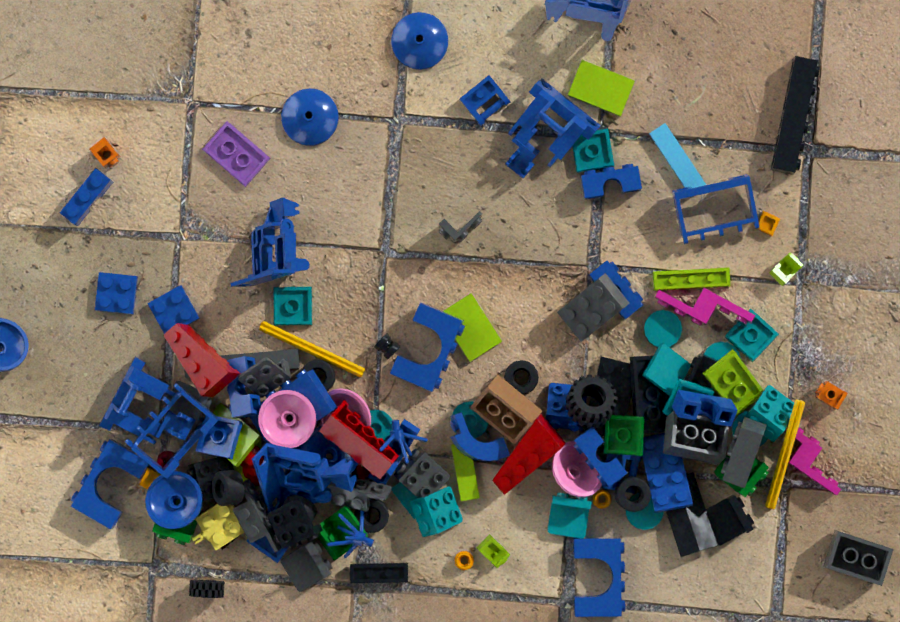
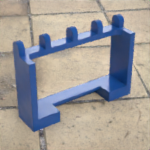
M747 174L728 178L727 181L695 188L690 186L672 190L680 234L684 244H688V236L697 234L700 235L701 241L705 240L704 233L718 230L719 236H724L723 229L737 226L738 232H743L742 224L754 222L755 229L760 228L750 176ZM745 185L751 214L750 218L686 231L680 199Z
M177 383L174 385L175 389L178 390L171 400L165 396L162 398L167 405L158 415L153 411L149 413L154 420L145 430L141 426L136 428L141 433L134 442L129 439L125 441L132 451L166 479L180 465V459L203 433L206 435L218 421L212 412ZM181 396H184L207 417L162 467L142 451L138 445Z

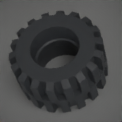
M591 374L587 375L586 378L581 376L571 386L566 398L565 407L566 410H569L568 416H572V421L575 423L578 421L580 423L579 426L587 425V428H591L594 425L597 428L600 424H606L607 420L609 421L616 407L617 396H615L616 390L612 389L613 385L611 383H607V379H600L598 375L592 377ZM582 397H594L601 406H589L583 401Z

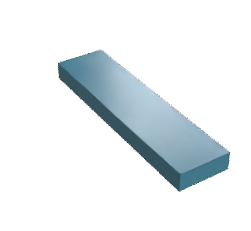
M666 123L649 133L684 188L706 185Z

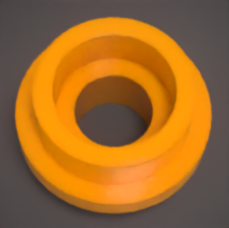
M598 490L593 494L592 501L597 508L605 509L611 504L612 498L608 491ZM601 495L605 497V502L603 503L598 501Z
M461 551L455 556V565L460 570H468L473 566L474 558L470 552ZM462 557H466L468 559V562L466 564L461 563L460 560Z

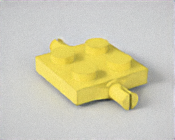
M216 504L198 515L195 520L200 526L201 533L192 537V540L195 541L194 543L197 545L206 539L215 550H218L243 534L244 530L232 510L235 506H220Z

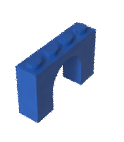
M420 303L413 321L433 329L439 335L442 343L440 355L430 364H419L399 355L394 362L390 374L433 392L435 388L439 389L443 379L440 378L442 371L446 372L450 361L447 359L450 353L454 354L458 343H455L456 338L462 335L465 326L462 325L464 320L427 304Z
M304 369L295 375L296 380L293 382L288 380L280 385L282 389L279 391L293 390L307 397L314 407L316 421L338 408L313 369L308 372ZM273 390V391H271L270 393H268V394L266 395V398H268L270 395H272V394L275 393L276 391ZM258 415L250 417L265 442L271 444L260 430Z
M109 439L108 442L104 441L100 448L102 453L99 458L95 457L91 463L90 468L92 470L90 474H86L80 483L83 486L80 491H76L72 496L71 501L73 503L71 507L105 527L113 529L123 512L100 497L97 490L99 476L110 467H118L142 479L150 465L134 451L113 439Z
M573 538L575 559H600L606 562L612 571V582L604 593L596 596H574V616H622V612H625V600H621V592H625V581H621V573H625V563L621 561V554H624V542H621L620 538Z

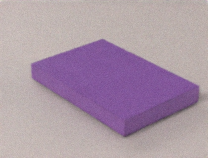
M228 121L225 122L202 149L245 187L271 159Z

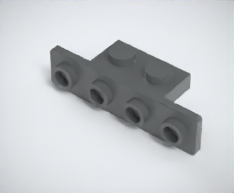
M250 479L243 481L244 495L247 502L232 510L250 544L266 536L274 552L281 550L282 547L269 521L265 503L258 496L256 486Z
M363 479L356 480L352 492L338 488L332 482L326 487L331 489V504L347 506L368 512L370 508V498L385 501L392 490L391 486Z

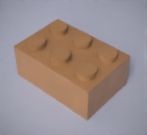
M498 374L470 407L513 444H516L542 412L540 408Z

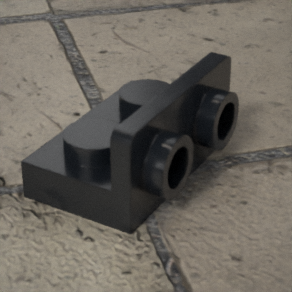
M700 353L698 357L695 356L690 365L693 370L691 374L686 375L684 380L711 388L712 385L703 375V372L718 360Z

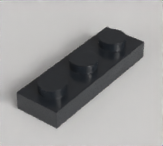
M408 563L350 564V584L408 582Z

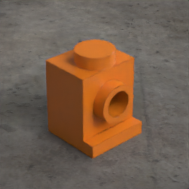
M105 137L89 149L104 168L108 166L113 168L119 163L118 158L121 156ZM105 152H110L109 158L104 157Z
M825 381L824 384L820 383L816 389L817 396L815 398L838 410L848 393ZM829 391L834 392L833 398L828 397Z

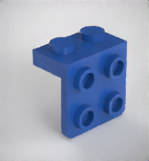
M550 383L545 419L554 429L583 431V427L579 426L580 423L578 421L575 423L572 421L573 417L568 416L569 410H566L565 407L566 398L572 385ZM587 396L582 397L585 403Z

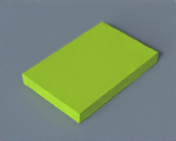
M581 60L567 96L621 117L635 80Z
M472 293L443 311L464 320L462 324L465 326L461 336H457L456 341L470 362L502 342Z
M733 349L703 372V375L720 397L732 400L737 408L736 416L759 399L764 391Z
M220 402L212 412L215 416L238 420L243 423L233 459H228L233 465L238 467L262 437L240 418H233L230 410Z

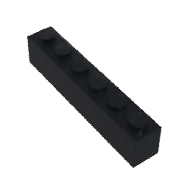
M795 56L792 60L770 169L772 171L793 175L796 173V170L799 171L801 159L798 158L799 153L803 152L805 141L802 138L803 133H807L809 122H806L807 114L810 115L812 110L810 98L814 96L816 85L813 83L814 78L819 75L820 66H817L818 60Z

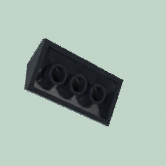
M694 472L686 474L693 506L666 511L680 557L718 546Z

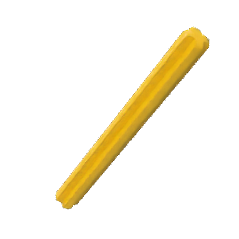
M262 321L259 327L260 331L358 377H362L365 372V368L265 321Z
M796 399L794 402L765 507L769 509H775L805 406V402Z

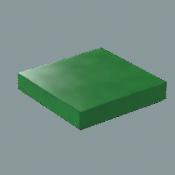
M612 415L605 424L604 454L643 456L644 417Z

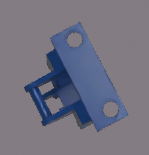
M546 0L544 5L546 7L547 20L554 17V22H557L563 12L566 11L565 16L603 23L601 37L604 41H610L617 25L622 23L631 0Z
M542 78L529 91L535 99L508 132L511 136L517 131L519 126L522 127L512 139V142L519 146V148L505 164L523 179L535 165L532 162L533 159L540 153L538 149L529 143L538 131L535 126L540 120L558 133V137L548 148L555 154L547 165L550 168L557 159L562 160L581 135L589 140L601 126ZM549 108L568 122L564 128L546 114Z
M285 198L269 202L270 208L264 224L255 227L251 233L253 274L248 275V278L230 283L231 287H252L309 269L310 264L308 260L296 258L294 224L290 219H286L300 213L299 210H295L296 207H299L298 203ZM280 228V235L275 236V229ZM274 244L276 262L272 261V245Z
M135 356L99 426L110 431L113 424L139 437L141 433L136 428L141 426L145 430L154 419L149 416L143 419L127 410L137 390L143 391L158 400H161L164 392L173 397L176 393L168 389V384L141 371L146 362ZM168 410L162 423L158 422L149 434L159 438L164 429L171 435L186 440L196 419L180 411L176 415ZM146 435L144 440L152 444L157 442L151 436Z
M266 443L252 458L268 512L280 508L287 496L290 495L305 497L314 504L317 502L327 503L332 499V494L325 489L331 482L335 483L338 488L352 492L357 480L356 475L351 477L350 474L353 466L352 460L347 463L346 458L330 467L327 459L323 458L321 460L318 453L303 451V444L294 448H288ZM264 456L262 465H259L260 458ZM283 468L292 471L285 476ZM304 477L317 479V482L305 480ZM277 498V504L273 507V501Z

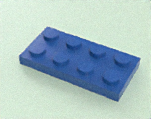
M665 433L643 437L642 459L655 513L693 506L682 457L663 453Z

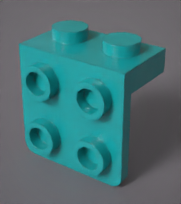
M768 385L744 418L766 424L764 436L774 443L788 426L794 402L771 385Z
M449 486L427 496L409 501L422 537L438 534L463 521L454 493Z
M557 492V496L552 495L548 533L584 538L586 536L589 509H591L592 501H589L588 497L569 498L567 493Z

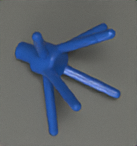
M392 420L390 435L385 437L386 442L379 451L382 452L388 445L391 447L393 441H398L405 463L408 464L407 454L411 457L412 453L404 437L427 442L428 439L404 433L403 429L400 428L399 420Z
M360 510L359 531L339 513L338 517L352 531L341 526L337 528L351 536H345L346 541L327 543V546L353 544L344 555V558H347L358 545L362 546L365 544L372 547L374 540L366 537V533H363L364 511Z

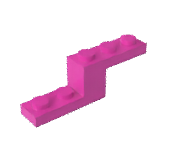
M705 288L702 290L693 308L658 290L655 296L658 299V304L665 308L668 305L675 309L674 312L682 317L685 315L691 317V321L699 326L702 324L707 325L717 306L720 307L719 310L727 315L730 313L736 315V320L747 324V322L752 323L755 317L754 314Z
M798 427L795 440L799 442V445L790 456L788 463L832 494L838 495L841 489L838 487L839 483L831 477L828 479L823 477V472L815 466L810 468L822 450V447L819 446L820 442L812 436L808 438L803 435L804 431Z

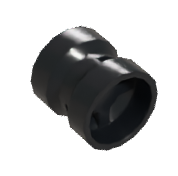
M387 333L374 346L378 351L384 353V357L387 360L401 347L397 342H393L391 336Z

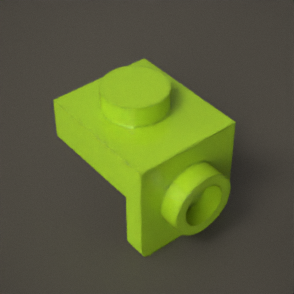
M788 253L769 274L781 286H784L803 267V264L792 253Z
M490 534L476 547L496 568L503 565L510 556L507 550Z

